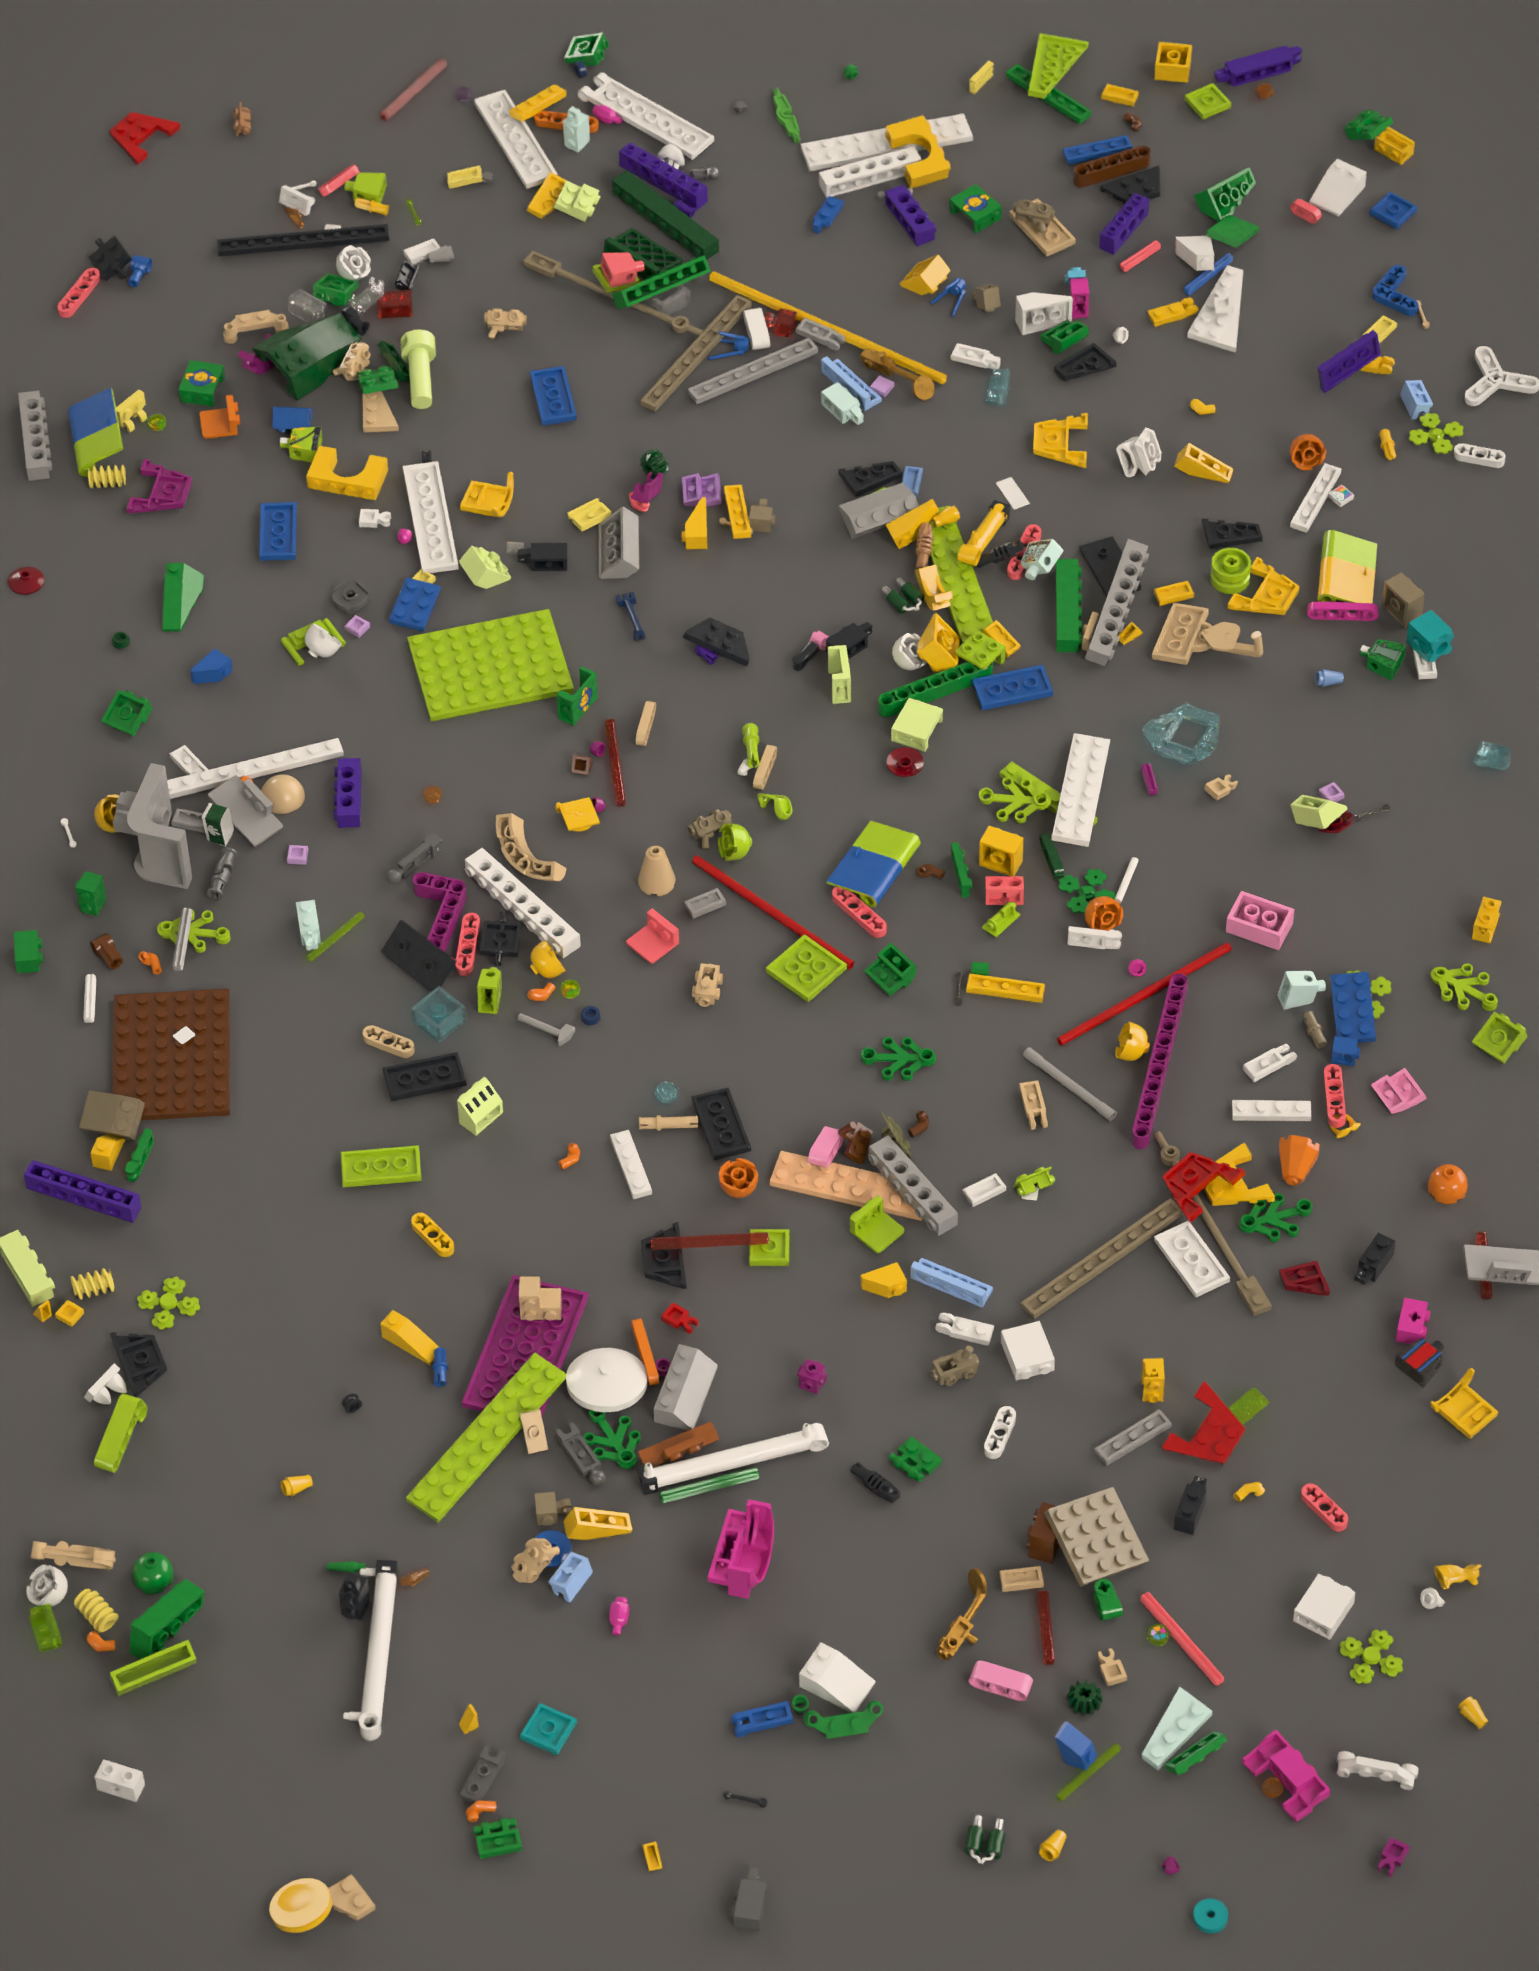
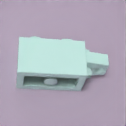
M573 106L568 110V116L563 121L565 147L579 152L590 141L589 116L581 113L579 109Z
M836 383L821 391V404L842 424L852 420L859 425L864 421V416L859 408V400L853 397L845 387Z
M315 900L296 902L302 946L305 945L307 950L318 949L321 939Z

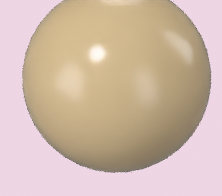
M289 775L273 776L265 782L261 789V792L273 803L272 813L286 814L295 811L303 804L305 799L302 785L297 779Z

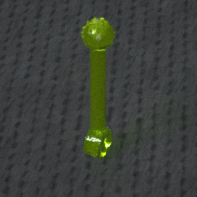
M407 199L406 204L409 205L415 217V224L421 225L422 219L418 218L412 205V200Z

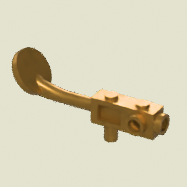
M867 349L860 354V360L863 361V365L867 369H874L890 377L895 373L913 382L912 391L917 399L928 400L933 396L935 386L928 376H917L897 367L895 361L888 358L884 351L879 353L876 350Z
M978 1568L970 1569L968 1572V1583L975 1595L972 1605L964 1617L960 1615L955 1621H952L949 1625L950 1629L938 1642L940 1644L936 1648L937 1656L942 1660H950L964 1639L972 1645L978 1640V1638L970 1633L974 1626L970 1621L981 1606L987 1592L985 1577Z

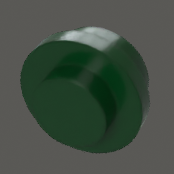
M117 632L112 638V645L115 648L123 649L130 644V638L125 632Z

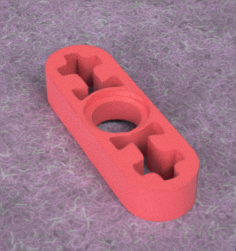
M356 164L347 167L319 187L322 197L330 194L360 171Z
M1306 1484L1303 1486L1301 1492L1302 1501L1332 1530L1337 1532L1345 1530L1348 1525V1515L1317 1485ZM1321 1504H1327L1330 1507V1509L1328 1511H1322L1319 1508V1506Z

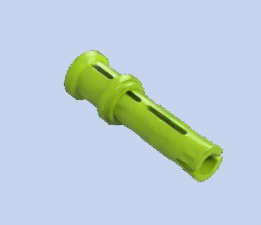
M748 723L742 728L744 735L743 743L747 748V764L750 768H753V763L755 768L759 766L757 749L760 741L757 735L759 729L753 723Z

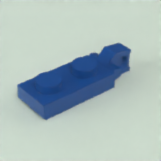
M831 196L827 197L813 218V232L819 234L824 226L830 227L844 206L843 200Z

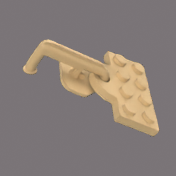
M1173 603L1152 652V659L1187 665L1192 652H1202L1209 648L1217 651L1261 657L1263 655L1261 632L1255 631L1251 634L1254 645L1238 643L1236 641L1240 634V627L1237 624L1221 622L1212 626L1205 622L1209 614L1208 608Z

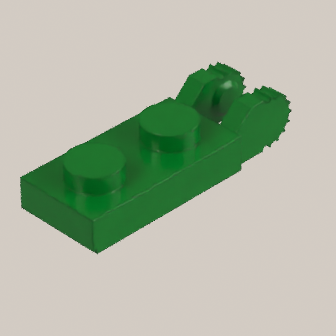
M145 1128L143 1134L139 1136L137 1149L132 1152L131 1161L126 1164V1177L130 1182L137 1181L154 1144L151 1129Z

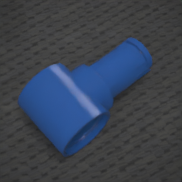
M137 255L132 257V274L128 280L130 286L137 287L141 277L145 273H150L152 267L151 258Z

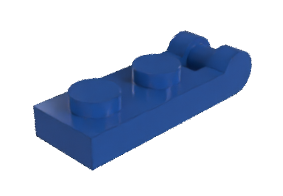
M788 1701L738 1712L730 1717L732 1724L735 1725V1735L739 1738L746 1736L748 1733L793 1723ZM747 1720L749 1721L748 1724H744V1725H743V1722H744V1721H747Z

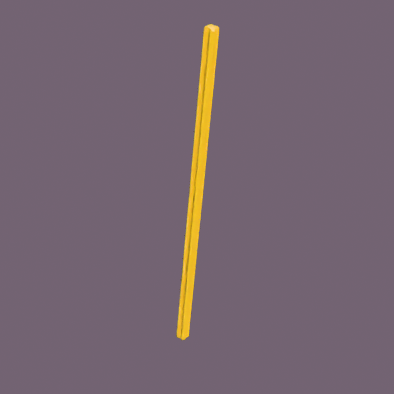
M713 271L709 275L711 282L802 322L804 318L831 328L845 336L846 342L863 350H876L879 353L884 351L888 358L895 361V364L919 375L928 376L937 383L944 384L947 380V376L939 371Z

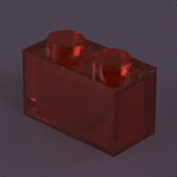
M412 291L377 292L378 319L413 317Z

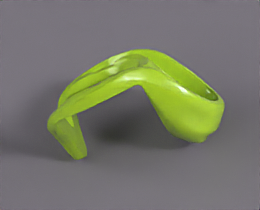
M757 794L761 808H765L767 803L774 799V811L778 819L787 820L792 815V805L788 797L784 795Z

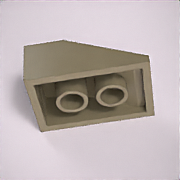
M89 1091L79 1128L135 1141L145 1103L140 1099L123 1095Z

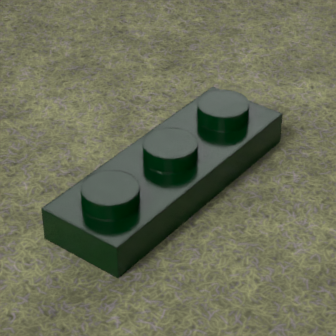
M381 340L377 346L381 350V355L388 361V366L395 372V377L399 381L410 383L409 368L395 346Z

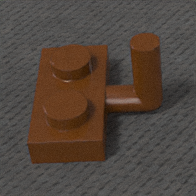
M853 1121L840 1128L838 1134L848 1141L844 1155L858 1165L862 1164L865 1160L873 1131L861 1123Z

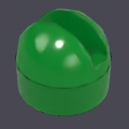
M797 1695L793 1698L792 1708L795 1712L803 1713L808 1709L809 1700L806 1696ZM804 1703H805V1706L798 1707V1708L795 1707V1706H798V1705H801V1704H804Z

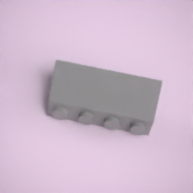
M900 483L844 503L838 507L850 537L854 539L886 527V524L917 508L919 505L914 493L904 483Z
M623 506L598 524L599 578H628L639 570V516Z
M681 1344L678 1345L654 1406V1422L687 1431L695 1428L718 1365L699 1349Z

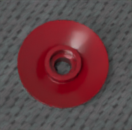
M34 567L16 569L8 578L10 589L21 595L33 594L40 590L44 584L43 573Z
M903 747L895 749L887 757L889 771L900 777L914 776L922 770L924 765L922 755L912 748Z
M1345 811L1327 828H1318V830L1323 833H1340L1353 823L1354 816L1351 812Z

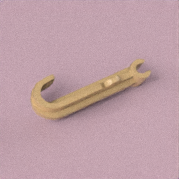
M33 1541L31 1558L44 1560V1558L54 1559L55 1564L58 1566H63L68 1562L71 1566L111 1570L113 1569V1563L116 1562L114 1550L81 1545L69 1547L64 1541H60L57 1546H48L47 1543Z

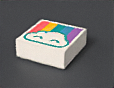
M1340 485L1328 494V498L1339 507H1342L1354 499V494L1343 485Z

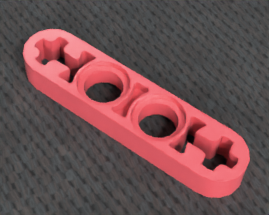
M87 269L57 306L60 317H71L100 282L98 269ZM87 286L85 289H80L79 287ZM72 297H79L77 300L70 299Z
M1038 525L1027 526L1020 539L1023 545L1029 542L1040 541L1041 528ZM1025 547L1024 550L1017 553V556L1012 557L1008 564L1007 575L1012 580L1022 578L1026 571L1021 565L1022 560L1017 559L1019 556H1024Z
M838 887L832 890L833 902L875 938H881L886 935V922L855 894ZM856 904L858 905V907L855 909H851L848 907V905ZM869 915L871 918L868 920H864L861 918V916Z
M467 913L462 920L456 957V972L460 976H468L473 971L480 930V917L476 913ZM470 921H473L472 928L469 927ZM471 934L474 938L468 940L464 936ZM465 949H469L472 951L470 954L462 953V951ZM464 961H466L467 966L465 968H462Z
M1330 1064L1324 1068L1328 1123L1334 1128H1340L1346 1122L1342 1070L1338 1065ZM1331 1073L1335 1074V1079H1331ZM1331 1086H1337L1339 1090L1332 1091L1329 1088ZM1339 1101L1341 1104L1334 1106L1331 1102ZM1335 1113H1338L1339 1119H1335Z

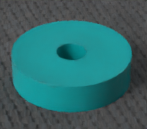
M1204 1899L1194 1908V1924L1202 1932L1209 1934L1218 1933L1227 1925L1228 1910L1219 1900ZM1212 1914L1214 1917L1209 1918L1207 1915Z

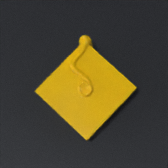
M590 797L563 804L557 802L555 805L556 813L561 812L568 831L581 832L589 829L592 825L600 824Z

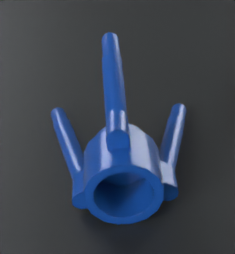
M957 277L930 303L934 304L948 292L952 295H959L951 314L954 317L963 296L966 294L964 290L966 288L965 281Z
M719 331V335L734 338V340L722 338L720 342L733 343L734 349H737V351L710 356L708 359L713 360L743 355L744 351L748 352L749 338Z

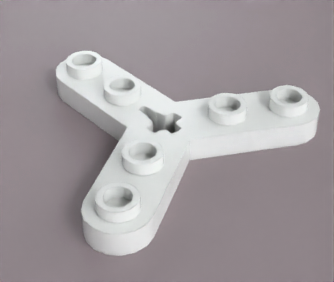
M1480 346L1475 351V360L1484 377L1465 392L1464 401L1470 406H1477L1499 388L1533 394L1539 390V379L1533 376L1502 371L1491 348Z

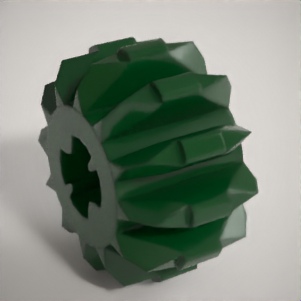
M657 449L648 450L640 457L642 471L646 473V476L649 472H652L651 479H655L659 472L663 473L664 476L669 471V464L666 462V458Z
M1077 1680L1076 1685H1071L1067 1693L1069 1708H1074L1075 1714L1081 1712L1083 1717L1086 1712L1093 1715L1094 1710L1099 1711L1100 1704L1103 1702L1100 1687L1096 1688L1095 1682L1088 1684V1681L1085 1680L1081 1684Z

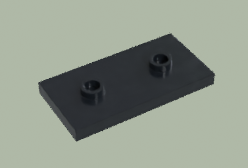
M1113 536L1079 547L1082 556L1106 598L1122 556V551ZM1140 582L1136 591L1141 590Z
M404 920L399 921L381 950L383 954L434 993H438L457 962Z
M458 1052L382 1068L391 1102L467 1086Z
M729 1087L691 1097L713 1160L751 1151V1145Z

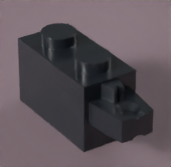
M531 543V548L518 549L517 560L522 563H530L531 571H567V543Z
M869 622L859 626L852 623L836 634L829 636L826 639V653L828 654L829 646L846 645L848 659L868 647V636L873 631L872 625Z
M1378 1232L1359 1259L1358 1270L1354 1280L1362 1285H1365L1369 1280L1375 1282L1393 1257L1396 1241Z
M1195 1476L1191 1484L1187 1483L1175 1514L1174 1530L1194 1535L1206 1503V1478Z
M347 1573L339 1591L341 1614L348 1619L361 1621L370 1602L367 1578Z

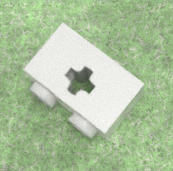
M104 1759L95 1775L97 1790L137 1802L145 1786L142 1771Z

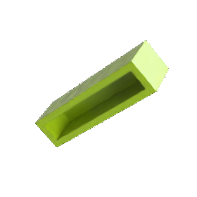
M186 1640L110 1672V1679L117 1695L120 1696L196 1664V1656L189 1640Z

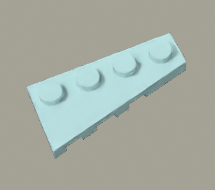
M1179 1687L1144 1749L1142 1759L1159 1770L1212 1716V1710Z

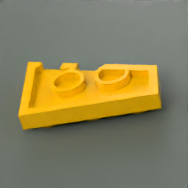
M550 172L526 211L542 219L556 209L554 206L566 180Z

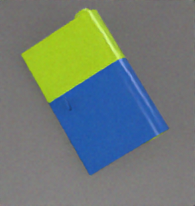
M106 389L72 405L68 409L78 473L83 477H88V469L92 471L96 462L123 450L113 389Z
M870 821L826 882L829 885L860 894L861 901L868 907L874 908L921 844L920 839L914 833Z

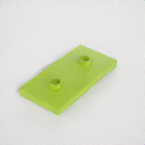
M419 1145L341 1152L343 1188L422 1181Z

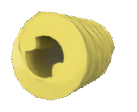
M107 465L106 470L102 466H100L99 471H97L95 466H93L92 471L88 469L89 487L93 488L94 484H96V487L100 488L101 484H103L104 488H107L110 483L111 487L114 488L116 482L118 487H122L123 482L126 485L124 465H121L120 470H118L117 465H114L113 470H111L109 465Z
M102 1268L101 1275L97 1270H94L93 1277L89 1272H86L85 1279L81 1274H78V1281L73 1276L70 1277L75 1297L78 1295L80 1300H83V1293L88 1298H91V1291L98 1296L99 1289L106 1294L107 1287L114 1292L110 1268L109 1273H107L105 1268Z
M85 1589L74 1601V1606L79 1609V1612L84 1615L85 1619L89 1620V1623L99 1632H105L110 1629L119 1618L118 1614L113 1613L114 1610L109 1607L107 1602H104V1598L99 1596L97 1591L91 1592V1589Z

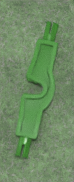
M774 88L772 92L774 94L773 102L777 109V121L784 126L788 137H792L794 143H799L801 141L799 137L800 129L795 115H789L792 113V107L785 95H781L779 89Z

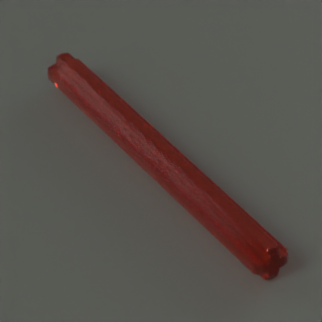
M441 58L380 113V118L384 121L389 120L447 66L446 60Z
M611 718L605 720L615 801L616 805L620 807L626 805L615 720Z
M763 1232L652 1238L651 1249L768 1244L769 1234Z

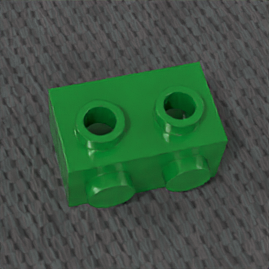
M85 871L75 885L77 903H79L81 912L98 916L107 900L103 876Z
M37 930L14 932L17 973L40 971V964L43 963V953L39 952V949L43 948L42 937H38Z

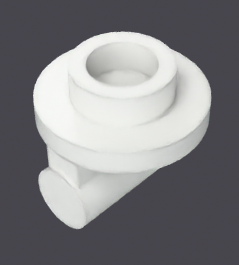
M1429 1587L1421 1592L1420 1600L1425 1608L1433 1609L1444 1605L1445 1601L1435 1589Z

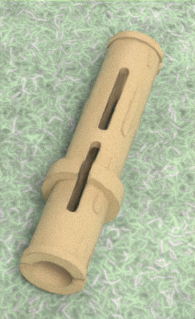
M656 1115V1117H639V1130L657 1129V1131H661V1129L698 1128V1116L661 1117Z

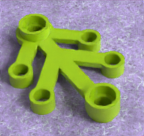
M1005 777L1002 780V784L1013 795L993 794L990 788H983L979 791V799L983 804L988 805L992 802L1011 803L1006 808L997 811V819L1000 822L1007 821L1008 815L1024 804L1030 805L1023 811L1015 813L1016 822L1020 824L1024 823L1027 820V816L1035 810H1045L1051 805L1050 796L1045 792H1038L1029 778L1022 779L1021 788L1024 791H1029L1032 796H1025L1014 784L1011 777Z
M192 910L191 921L195 918L194 910ZM208 910L202 913L201 918L190 924L188 941L194 946L197 953L204 952L206 945L203 940H198L196 936L215 938L216 942L222 945L227 944L231 939L230 931L225 927H220L217 930L199 928L213 921V913ZM180 917L172 922L163 921L157 926L158 934L164 939L170 938L175 945Z
M1463 964L1461 968L1448 970L1445 967H1435L1431 971V979L1440 986L1441 999L1443 1001H1451L1453 997V991L1448 988V983L1454 987L1458 1000L1457 1006L1460 1010H1467L1469 1008L1470 1001L1465 997L1464 992L1482 1001L1483 1009L1487 1011L1496 1009L1498 999L1494 994H1484L1471 987L1472 985L1479 984L1487 985L1490 978L1488 973L1481 972L1478 977L1458 980L1454 978L1462 975L1465 977L1471 976L1473 972L1471 964Z

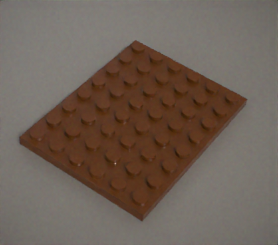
M229 988L114 995L112 1094L132 1097L144 1102L141 1120L230 1115ZM186 1026L195 1033V1036L181 1044L173 1035Z

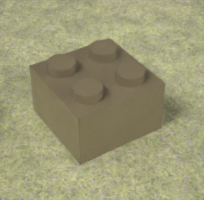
M1401 572L1384 582L1382 607L1406 628L1410 621L1423 614L1425 594L1422 589L1418 588L1410 578Z

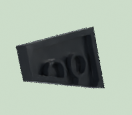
M1092 343L1055 365L1054 372L1064 381L1115 368L1117 367V362L1095 343Z
M894 461L876 463L866 468L856 466L854 469L846 471L845 468L838 469V474L855 496L902 477V471Z
M1202 518V526L1209 549L1256 543L1263 540L1259 524L1246 522L1231 524L1225 523V520L1210 522L1208 519Z

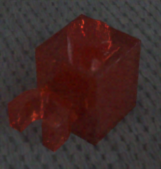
M780 308L777 316L766 312L764 317L766 319V326H774V335L791 338L797 325V311Z

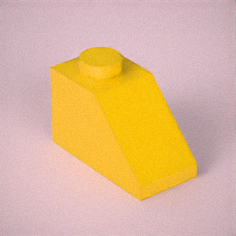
M108 1134L98 1137L91 1150L93 1167L112 1171L125 1138Z
M898 1262L862 1274L861 1288L862 1290L890 1298L907 1292V1279Z

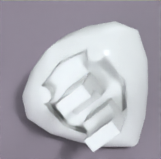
M673 144L665 145L658 153L657 158L676 169L685 165L682 152Z

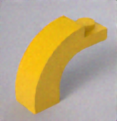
M936 565L916 569L915 574L921 593L925 596L924 600L928 607L934 611L951 606L949 599L953 598L952 592H946L943 589Z

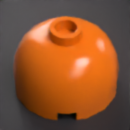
M1302 434L1293 440L1289 453L1292 462L1297 468L1312 470V467L1322 464L1326 456V449L1323 442L1317 436Z
M1096 897L1089 902L1085 909V921L1090 929L1109 931L1115 928L1116 925L1119 926L1123 919V908L1111 897Z
M741 1158L736 1159V1161L730 1162L729 1160L725 1162L719 1171L720 1186L724 1193L730 1197L738 1199L749 1196L756 1189L758 1183V1172L755 1165L749 1160Z
M1444 1164L1432 1171L1428 1180V1192L1435 1197L1437 1202L1454 1204L1466 1195L1468 1188L1467 1177L1462 1169L1452 1164Z

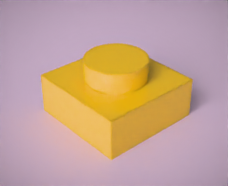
M67 1300L55 1315L58 1320L72 1327L84 1314V1310Z

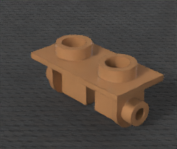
M240 102L233 111L235 137L239 133L249 135L251 132L250 110L247 107L243 108Z

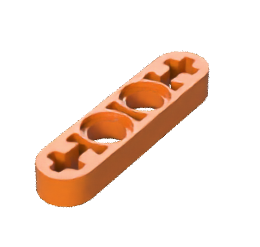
M540 111L534 115V124L538 127L563 130V121L567 118L568 114ZM589 116V133H594L598 130V119ZM557 119L562 120L561 122H554Z
M642 1319L631 1320L632 1331L641 1362L647 1373L648 1385L659 1384L658 1372Z

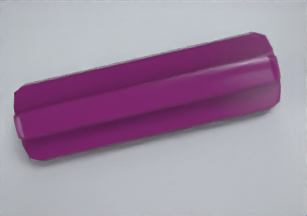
M1150 763L1142 764L1141 771L1148 794L1156 795L1158 787Z

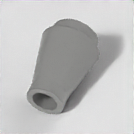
M445 245L428 253L430 263L450 262L451 259H454L451 245Z

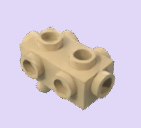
M494 308L492 311L488 310V312H485L484 323H487L488 328L491 329L487 337L494 340L498 331L504 332V329L523 331V325H526L527 315H523L522 312L514 309L507 312Z
M363 342L351 343L340 367L333 369L334 375L343 374L347 381L358 380L357 373H361V370H364L370 363L369 358L371 354L368 351L369 346Z
M701 963L700 970L695 973L697 985L692 988V997H695V1003H698L700 1006L714 1005L715 1000H719L720 988H718V985H722L723 973H720V965Z
M543 1538L530 1539L525 1544V1551L514 1557L515 1563L511 1568L514 1571L513 1577L518 1582L533 1583L538 1579L542 1570L550 1564L551 1559L560 1553L558 1546L551 1548V1543Z

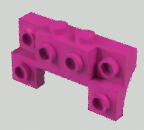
M1277 1730L1267 1735L1253 1751L1242 1758V1763L1255 1777L1269 1768L1293 1795L1283 1803L1282 1808L1295 1822L1310 1814L1314 1806L1330 1796V1788L1317 1775L1314 1767L1308 1765L1303 1760L1302 1754L1298 1750H1294Z

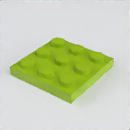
M804 934L766 967V973L805 1001L810 1002L847 969V964Z

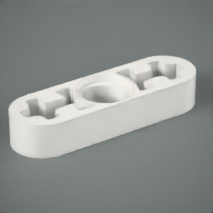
M1458 444L1454 448V458L1458 461L1500 468L1505 464V453L1500 450L1468 444ZM1482 454L1484 457L1478 458L1475 455Z
M1004 1406L1000 1408L984 1444V1454L990 1459L999 1458L1006 1446L1016 1421V1411L1012 1407ZM1010 1415L1006 1420V1424L1003 1423L1004 1417ZM1002 1429L1006 1433L1003 1436H997L994 1432ZM994 1442H996V1443H997V1449H994V1451H991L990 1449L993 1448Z

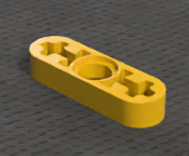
M425 1213L413 1215L411 1219L412 1229L439 1256H451L454 1253L453 1240ZM430 1232L438 1233V1236L435 1238H430L427 1235Z

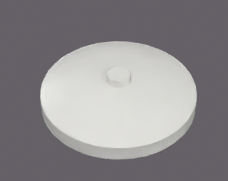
M599 1348L583 1353L570 1364L566 1374V1386L571 1398L582 1407L598 1412H614L626 1409L639 1401L647 1388V1373L643 1363L633 1354L615 1348Z

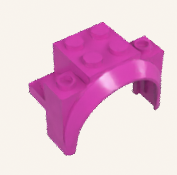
M748 1499L746 1505L747 1512L728 1509L708 1574V1582L728 1586V1595L749 1599L751 1589L762 1582L767 1573L774 1541V1520L771 1505Z

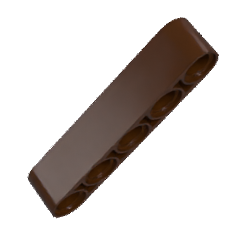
M1138 146L1077 165L1074 168L1073 183L1075 186L1083 188L1145 169L1150 165L1151 150L1147 146Z

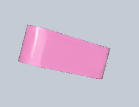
M827 1126L823 1128L811 1147L808 1163L826 1168L829 1167L844 1140L838 1134V1129Z
M977 1661L969 1678V1683L981 1690L1017 1701H1025L1033 1679L1025 1673L985 1661Z

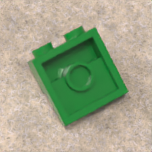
M603 33L574 36L564 59L566 63H575L581 60L585 66L599 65L600 60L604 59L605 49L609 48V42Z
M1366 109L1358 114L1356 118L1350 120L1344 129L1349 140H1372L1394 122L1392 117L1379 116L1377 111Z
M326 273L313 285L312 298H316V300L321 302H331L336 306H345L351 300V294L358 288L359 281L348 280L338 275Z
M387 365L380 366L377 370L364 369L361 370V373H357L359 388L363 394L398 388L394 371Z
M117 690L101 722L134 737L141 723L145 724L153 707L150 705V701L144 697L139 699L128 690H125V692Z

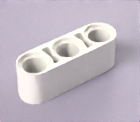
M762 309L744 310V322L752 350L770 348V338Z

